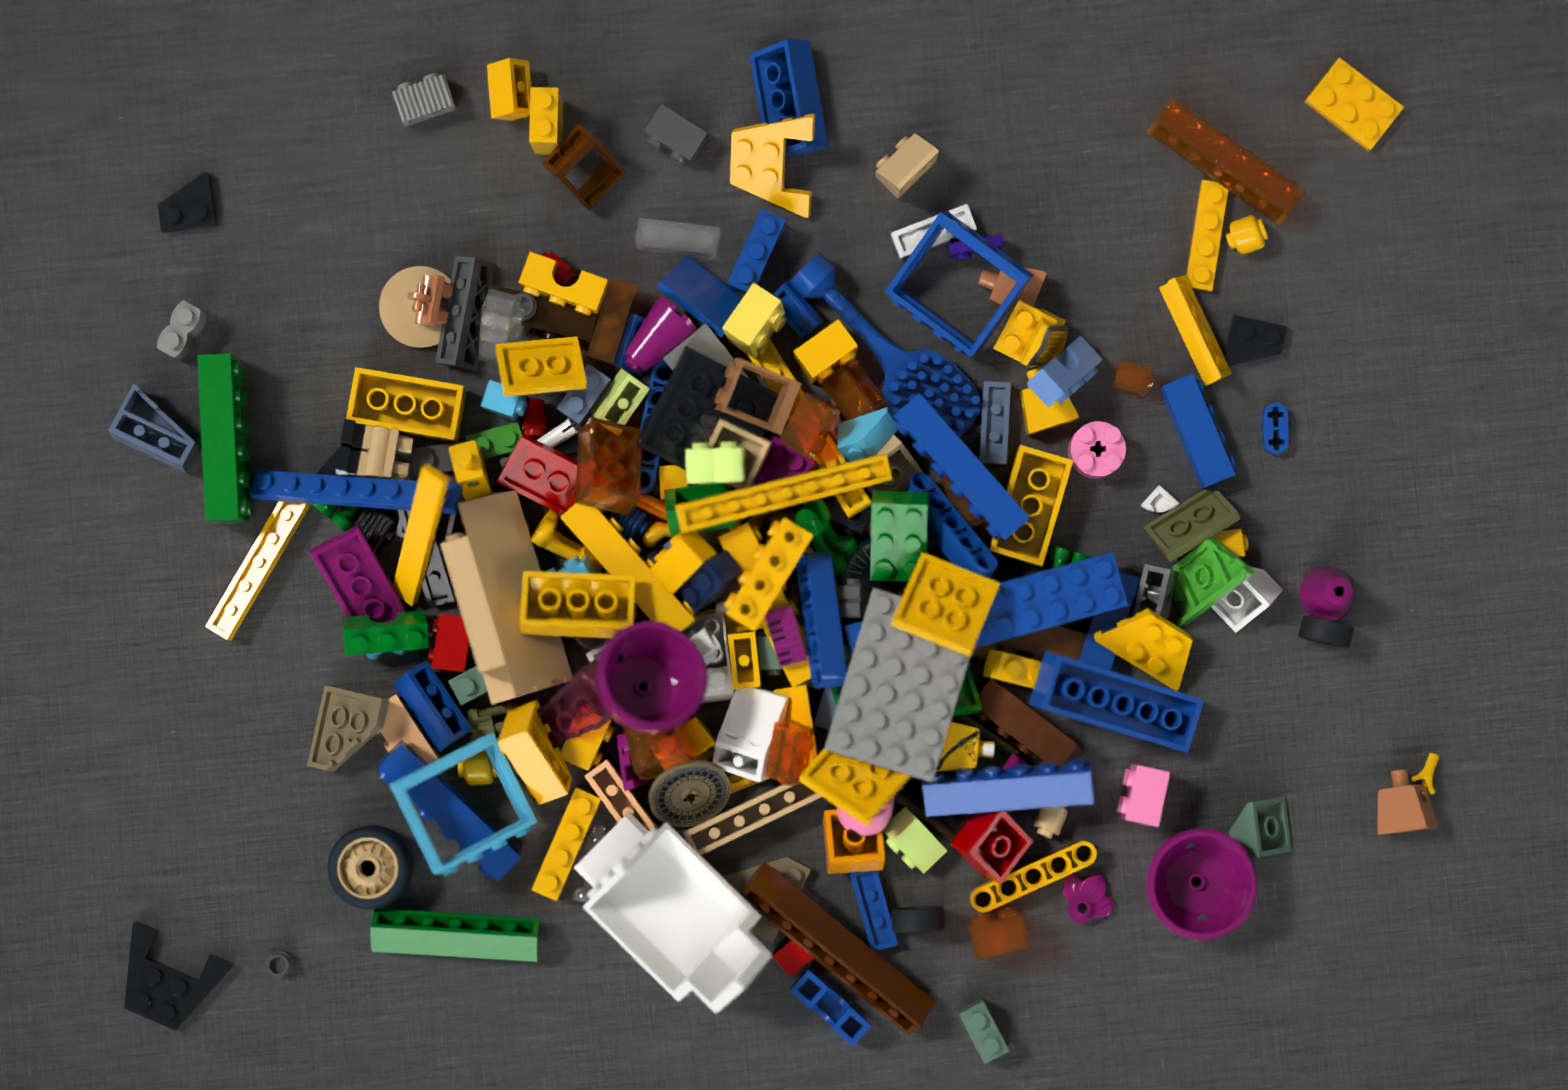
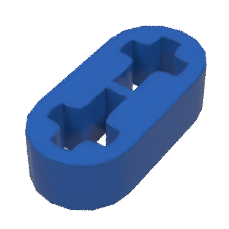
M1275 402L1266 406L1261 415L1262 446L1265 452L1270 455L1283 453L1289 444L1288 412L1284 405ZM1273 408H1276L1277 413L1282 415L1276 421L1277 427H1273V418H1268V413L1272 412ZM1273 431H1277V440H1282V445L1278 446L1277 450H1274V446L1268 443L1274 437Z

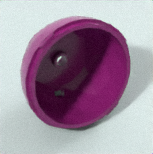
M650 621L629 625L619 630L608 640L599 656L596 668V686L606 710L618 722L628 728L641 732L659 733L671 730L692 717L704 700L705 693L707 692L708 676L701 653L684 633L667 625V623ZM624 655L625 659L619 663L618 656ZM638 684H645L647 691H641L638 688ZM665 713H669L667 718L661 717Z
M1212 829L1187 830L1165 841L1152 858L1146 877L1148 899L1157 918L1174 933L1194 940L1216 939L1237 929L1252 912L1258 891L1257 873L1246 849L1229 835ZM1188 844H1195V848L1186 849ZM1197 876L1201 879V884L1198 887H1193L1191 880ZM1206 914L1207 918L1205 920L1197 919V915Z

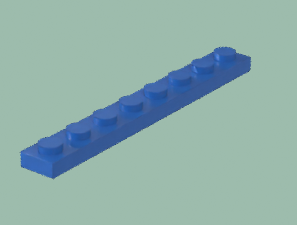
M256 470L249 495L253 499L411 511L418 481ZM448 483L441 513L457 514L458 503H460L463 492L460 484Z

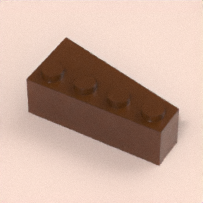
M992 678L978 694L983 709L974 715L985 724L989 720L997 726L995 731L1006 740H1009L1010 737L1019 743L1017 748L1025 755L1030 757L1033 754L1041 760L1039 765L1046 762H1054L1056 765L1068 764L1070 761L1078 760L1084 753L1078 744Z

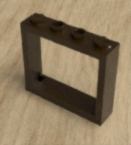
M968 715L953 716L964 725L979 729L980 736L987 741L994 742V746L1006 753L997 765L1000 769H1003L1012 754L1017 756L1019 753L1018 750ZM899 792L894 797V800L951 840H954L973 815V813L963 814L952 830L935 817H926L925 810Z

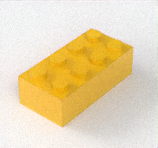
M355 367L346 419L356 421L358 424L384 427L390 430L396 429L399 430V433L458 443L467 388L463 385Z
M1023 445L1018 447L1006 491L1030 519L1004 542L1000 538L995 540L992 537L988 548L992 554L1039 568L1043 566L1074 460Z

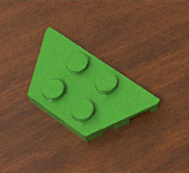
M1216 538L1205 540L1173 566V570L1179 571L1175 587V601H1180L1181 617L1177 618L1178 626L1188 625L1255 574L1252 568Z

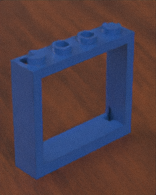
M946 210L938 214L885 293L891 296L890 299L895 302L894 305L899 308L905 307L911 311V317L920 324L924 325L926 323L934 329L932 331L933 334L944 341L948 339L956 345L954 349L958 353L961 352L966 357L968 355L974 357L982 350L1034 275ZM944 228L1017 282L975 342L903 289Z

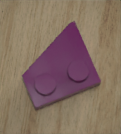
M632 730L617 735L624 791L653 782L654 779L638 731Z

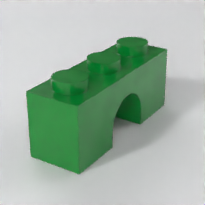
M424 610L397 613V618L390 622H374L370 620L369 615L341 617L345 656L429 648L428 627Z

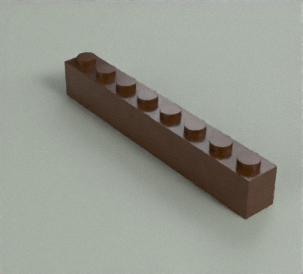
M765 862L753 872L739 894L760 915L905 1034L910 1035L922 1026L936 1003L925 991L910 982L903 973L893 968L881 955L876 954L865 945L862 939L848 931L840 921L831 917L818 903L813 902L803 894L796 885L786 880L775 868Z

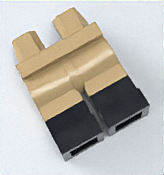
M344 419L335 468L336 475L407 480L409 464L396 462V453L411 456L414 439L399 435V430L396 429L390 430L384 427H373Z

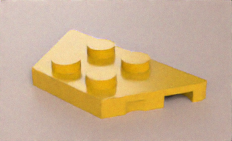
M1148 608L1137 613L1133 618L1124 619L1116 623L1117 627L1105 633L1098 631L1094 634V639L1097 643L1173 690H1179L1193 641L1191 635Z

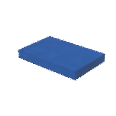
M688 255L657 286L659 290L701 323L706 324L720 338L725 335L722 327L743 299Z

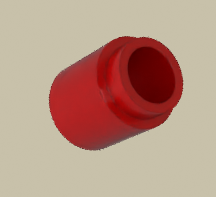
M553 251L549 254L546 252L542 253L541 256L555 260L558 264L554 275L555 282L562 287H568L576 276L572 271L573 268Z

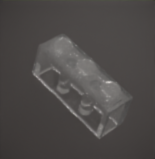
M639 217L635 246L637 250L718 260L721 229L719 227Z
M489 289L481 312L479 360L498 364L495 352L496 344L520 341L523 332L521 324L525 309L521 308L522 297Z

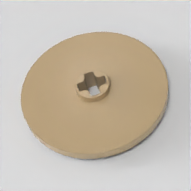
M425 266L409 267L392 276L384 286L379 301L381 321L387 332L401 344L413 348H428L438 345L442 324H415L416 312L413 311L415 301L407 298L408 292L417 291V285L422 283L423 275H440L445 277V282L450 284L451 281L444 273ZM441 298L439 308L445 309L447 299Z

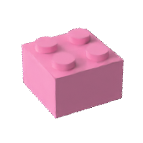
M1131 764L1130 769H1125L1122 785H1126L1124 796H1119L1117 812H1120V818L1159 827L1170 772Z

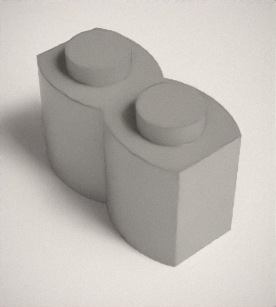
M181 301L172 312L170 325L161 332L157 341V349L179 361L184 360L193 347L194 337L204 328L207 314L188 302Z

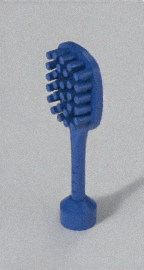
M821 252L789 281L803 298L822 297L871 349L884 371L885 380L881 393L885 406L893 416L920 393L958 437L972 425L981 410L982 402L977 389L967 376L955 364L939 353L928 349L905 351L880 334L835 288V267Z

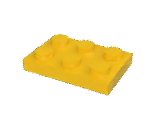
M1340 57L1305 100L1306 104L1367 151L1373 148L1404 108Z
M578 336L496 344L495 352L504 397L586 389L587 381Z

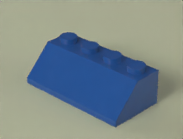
M786 39L749 54L761 123L767 122L769 124L780 122L787 118L795 119L804 117L807 114H815L814 139L812 141L786 138L785 158L810 154L829 147L810 40Z

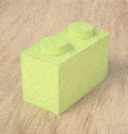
M621 368L590 413L619 434L650 388Z
M906 807L882 830L889 837L885 842L896 853L901 850L904 853L901 859L911 869L917 866L923 874L947 852L943 845Z

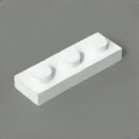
M967 204L949 210L951 214L971 229L977 230ZM938 215L891 232L890 235L900 260L911 255ZM944 228L932 247L957 237Z

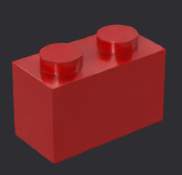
M439 613V619L435 618L433 622L432 635H436L435 646H430L428 662H432V668L466 672L468 671L471 644L463 617Z

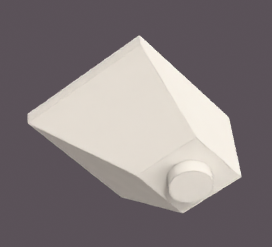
M1249 566L1255 574L1211 606L1235 633L1270 606L1283 591L1265 570Z

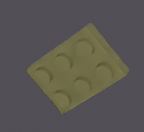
M1211 485L1143 528L1151 541L1169 562H1172L1241 518L1237 510L1214 485Z

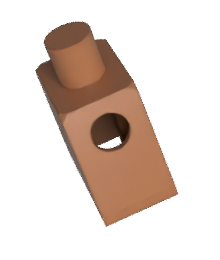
M1024 267L1034 276L1019 296V299L1034 306L1047 272ZM983 269L978 281V285L992 290L988 302L997 308L1001 306L1017 283L1001 270L998 275ZM1014 305L1011 307V309H1010L1009 312L1007 313L1008 315L1010 314V312H1011L1012 308L1014 307Z
M1407 769L1391 771L1393 788L1380 789L1378 791V835L1437 828L1438 823L1426 786L1424 784L1410 785Z

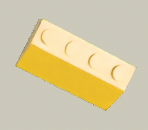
M523 571L520 613L521 634L611 638L619 630L634 624L636 577L632 575Z

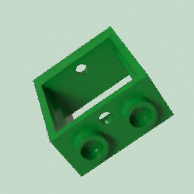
M713 482L664 490L670 537L676 536L681 532L675 505L737 489H731V486L724 482ZM736 520L697 529L696 531L699 533L736 527Z

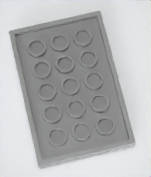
M873 588L824 750L932 782L969 656L892 626L893 617L902 597Z

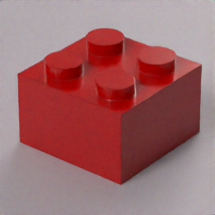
M1005 811L973 813L950 845L981 876L1001 885L1032 844L1033 840Z

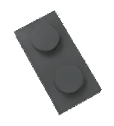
M465 442L412 448L415 476H420L421 468L427 464L441 473L454 472L449 447Z

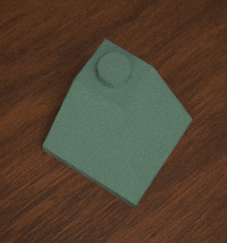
M1285 796L1248 802L1230 829L1229 836L1246 849L1250 858H1260L1292 851Z

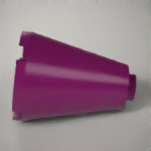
M662 296L655 301L624 353L627 357L625 363L635 372L638 370L645 372L655 366L698 330L685 314L681 315L675 310L677 308L676 305Z
M1320 567L1309 572L1302 580L1299 590L1304 610L1312 617L1330 621L1337 620L1347 614L1355 598L1351 579L1347 574L1335 567Z

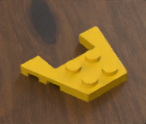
M807 114L804 117L795 119L787 118L775 123L767 124L766 122L734 129L731 135L730 184L804 218H809L811 214L812 191L784 187L786 138L812 141L814 139L815 114Z

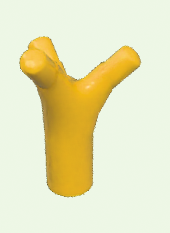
M1429 753L1422 771L1410 778L1412 782L1422 780V784L1428 788L1431 795L1435 794L1433 775L1439 760V756L1434 753Z

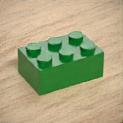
M873 491L870 580L910 581L921 553L927 554L928 492Z

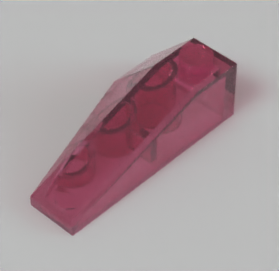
M596 659L581 669L537 712L542 724L548 723L551 731L547 735L553 747L591 730L599 729L613 717L606 710L596 686L598 661Z

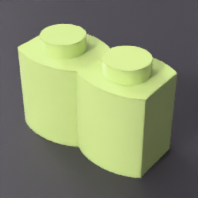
M737 441L720 442V447L709 448V443H692V449H686L687 483L744 481V446L737 447Z

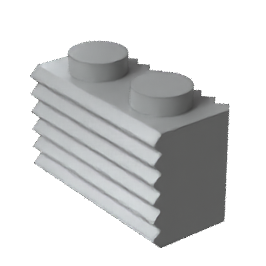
M438 73L426 75L423 77L424 81L415 84L413 82L402 83L397 86L398 90L392 92L405 127L457 109L444 74L440 76Z

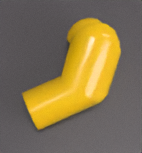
M655 522L642 534L643 544L648 548L655 547L656 543L664 537H675H670L668 523Z

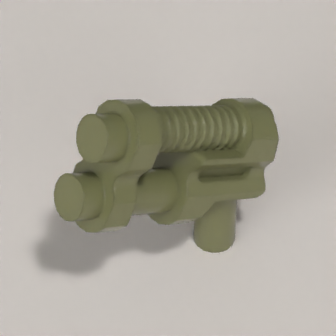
M507 701L501 705L477 709L476 707L467 710L466 720L472 727L468 743L480 738L482 735L494 733L496 737V734L501 733L505 721L494 723L493 716L507 714L508 710L520 706L519 702Z

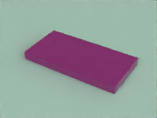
M359 525L309 550L311 557L346 617L369 615L370 620L374 622H390L397 618V613L408 612Z

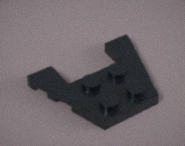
M135 921L132 925L124 1009L175 1031L233 968L234 963L210 954L199 980L148 958L159 931Z

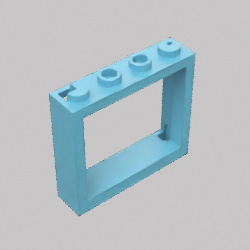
M494 733L486 734L389 784L433 874L443 873L444 877L459 870L458 864L466 860L470 864L482 858V852L491 847L494 851L508 844L507 838L516 835L517 838L524 836L531 831L530 826L537 823L505 755L499 748ZM485 750L519 820L440 861L405 790Z

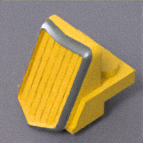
M1018 298L992 347L1027 367H1044L1064 350L1068 335V328L1064 325L1066 320Z

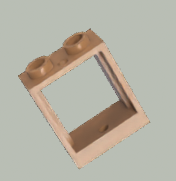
M735 358L734 362L728 364L725 371L727 380L724 388L720 387L716 394L714 402L717 405L715 409L781 435L802 383L743 359ZM742 368L783 384L768 422L728 407Z

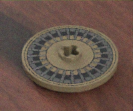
M691 760L678 763L661 773L652 784L649 792L650 808L658 820L663 823L667 822L671 826L688 827L698 825L713 818L724 808L731 793L730 781L725 771L712 762Z

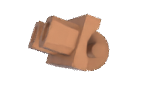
M423 275L422 283L417 285V291L408 292L407 298L415 301L413 310L417 311L415 324L436 325L447 323L448 312L446 309L439 307L441 298L449 299L452 296L453 285L445 282L444 276Z

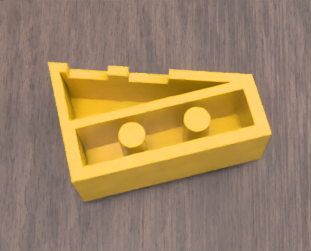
M536 699L508 710L498 745L501 752L506 754L511 761L515 773L520 775L526 784L528 793L534 796L540 805L568 795L572 776L559 747L553 748L547 733L551 729L548 723L542 724L536 711L540 708Z

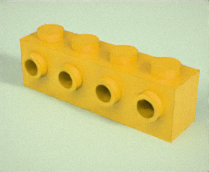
M782 518L780 522L778 520L774 521L767 533L771 536L766 546L760 544L753 556L757 560L751 570L749 568L744 570L738 580L742 584L737 594L731 592L723 605L727 608L725 614L753 631L757 629L813 537L812 534L786 518Z

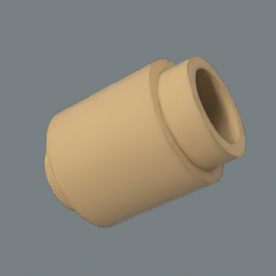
M1068 806L1040 808L1033 825L1038 828L1036 833L1052 839L1053 835L1059 836L1068 814L1066 810Z

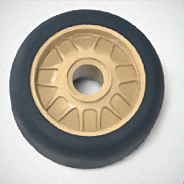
M378 825L358 827L345 833L333 846L327 864L328 878L335 893L347 904L360 909L381 908L397 900L408 888L413 875L412 854L404 839L393 830ZM371 860L374 862L376 870L373 875L364 873L362 869L364 861Z

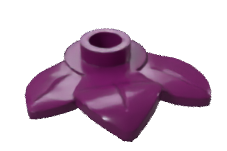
M1073 873L1067 876L1063 885V896L1069 903L1067 912L1072 921L1084 924L1093 917L1103 918L1112 911L1115 902L1104 896L1106 882L1102 874L1092 875L1083 882ZM1078 905L1085 906V914L1078 912Z

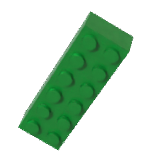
M231 353L197 355L205 521L214 524L249 522L248 516H252L253 509L251 499L247 498V488H251L250 472H246V461L250 460L249 446L245 445L244 434H248L249 430L248 419L243 416V407L247 406L246 390H242V380L246 379L245 364L241 363V359Z

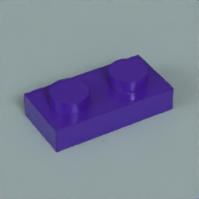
M1002 234L984 237L998 249L1003 248ZM962 241L948 243L947 246L948 257H955L956 261L971 259V254L977 253Z

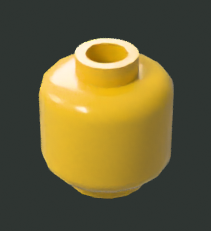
M1254 215L1231 222L1229 227L1230 233L1226 234L1230 248H1236L1242 255L1263 248L1265 240L1269 239L1262 218L1257 219Z
M485 750L458 763L459 778H464L468 786L489 785L494 782L495 777H498Z

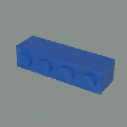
M1190 374L1162 386L1159 390L1200 488H1206L1234 476V470L1237 469L1236 463L1232 455H1227L1223 445L1226 444V440L1221 429L1216 430L1212 420L1215 419L1210 403L1206 404L1202 394L1205 393L1201 380L1199 378L1195 379L1194 375Z
M1120 571L1119 575L1128 606L1090 616L1077 657V661L1115 672L1117 664L1113 663L1116 654L1097 643L1094 639V634L1098 631L1105 633L1116 628V623L1132 618L1133 611H1130L1133 600L1136 601L1140 578Z

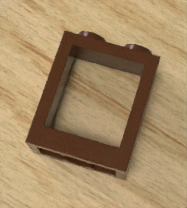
M580 124L541 163L562 187L589 212L626 173V170L599 140ZM593 149L604 163L577 190L565 176Z

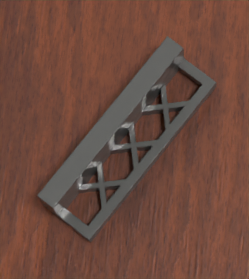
M455 256L450 284L453 285L452 296L447 299L445 307L448 312L447 323L442 324L435 363L477 371L486 325L484 315L494 282L496 264L475 257ZM481 267L486 268L485 277L482 282L479 277ZM479 295L480 304L476 309L474 304L475 297ZM474 322L475 331L474 334L471 335L469 331L470 324ZM466 349L470 351L469 363L463 362Z

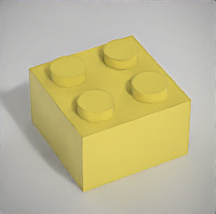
M753 283L722 329L729 343L756 359L759 353L762 355L768 349L771 343L769 339L775 331L779 332L784 326L786 313L781 300Z

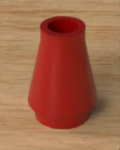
M529 399L522 432L537 440L549 432L545 401L542 399Z

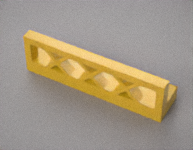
M1186 275L1175 277L1169 280L1167 284L1159 287L1204 385H1210L1231 375L1232 372Z

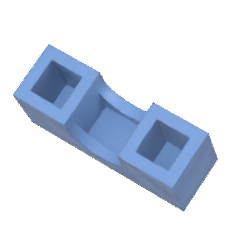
M1079 336L1026 384L1048 408L1056 401L1061 405L1085 381L1087 382L1098 372L1095 367L1103 359L1082 336Z

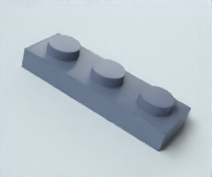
M983 382L979 461L982 464H1007L1010 382Z

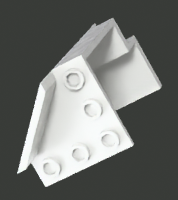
M628 812L574 867L594 887L587 894L590 900L583 908L678 1002L693 990L717 1013L745 989L772 957L770 955L772 952L750 932L751 928L762 916L667 822L659 830L654 826L648 831Z

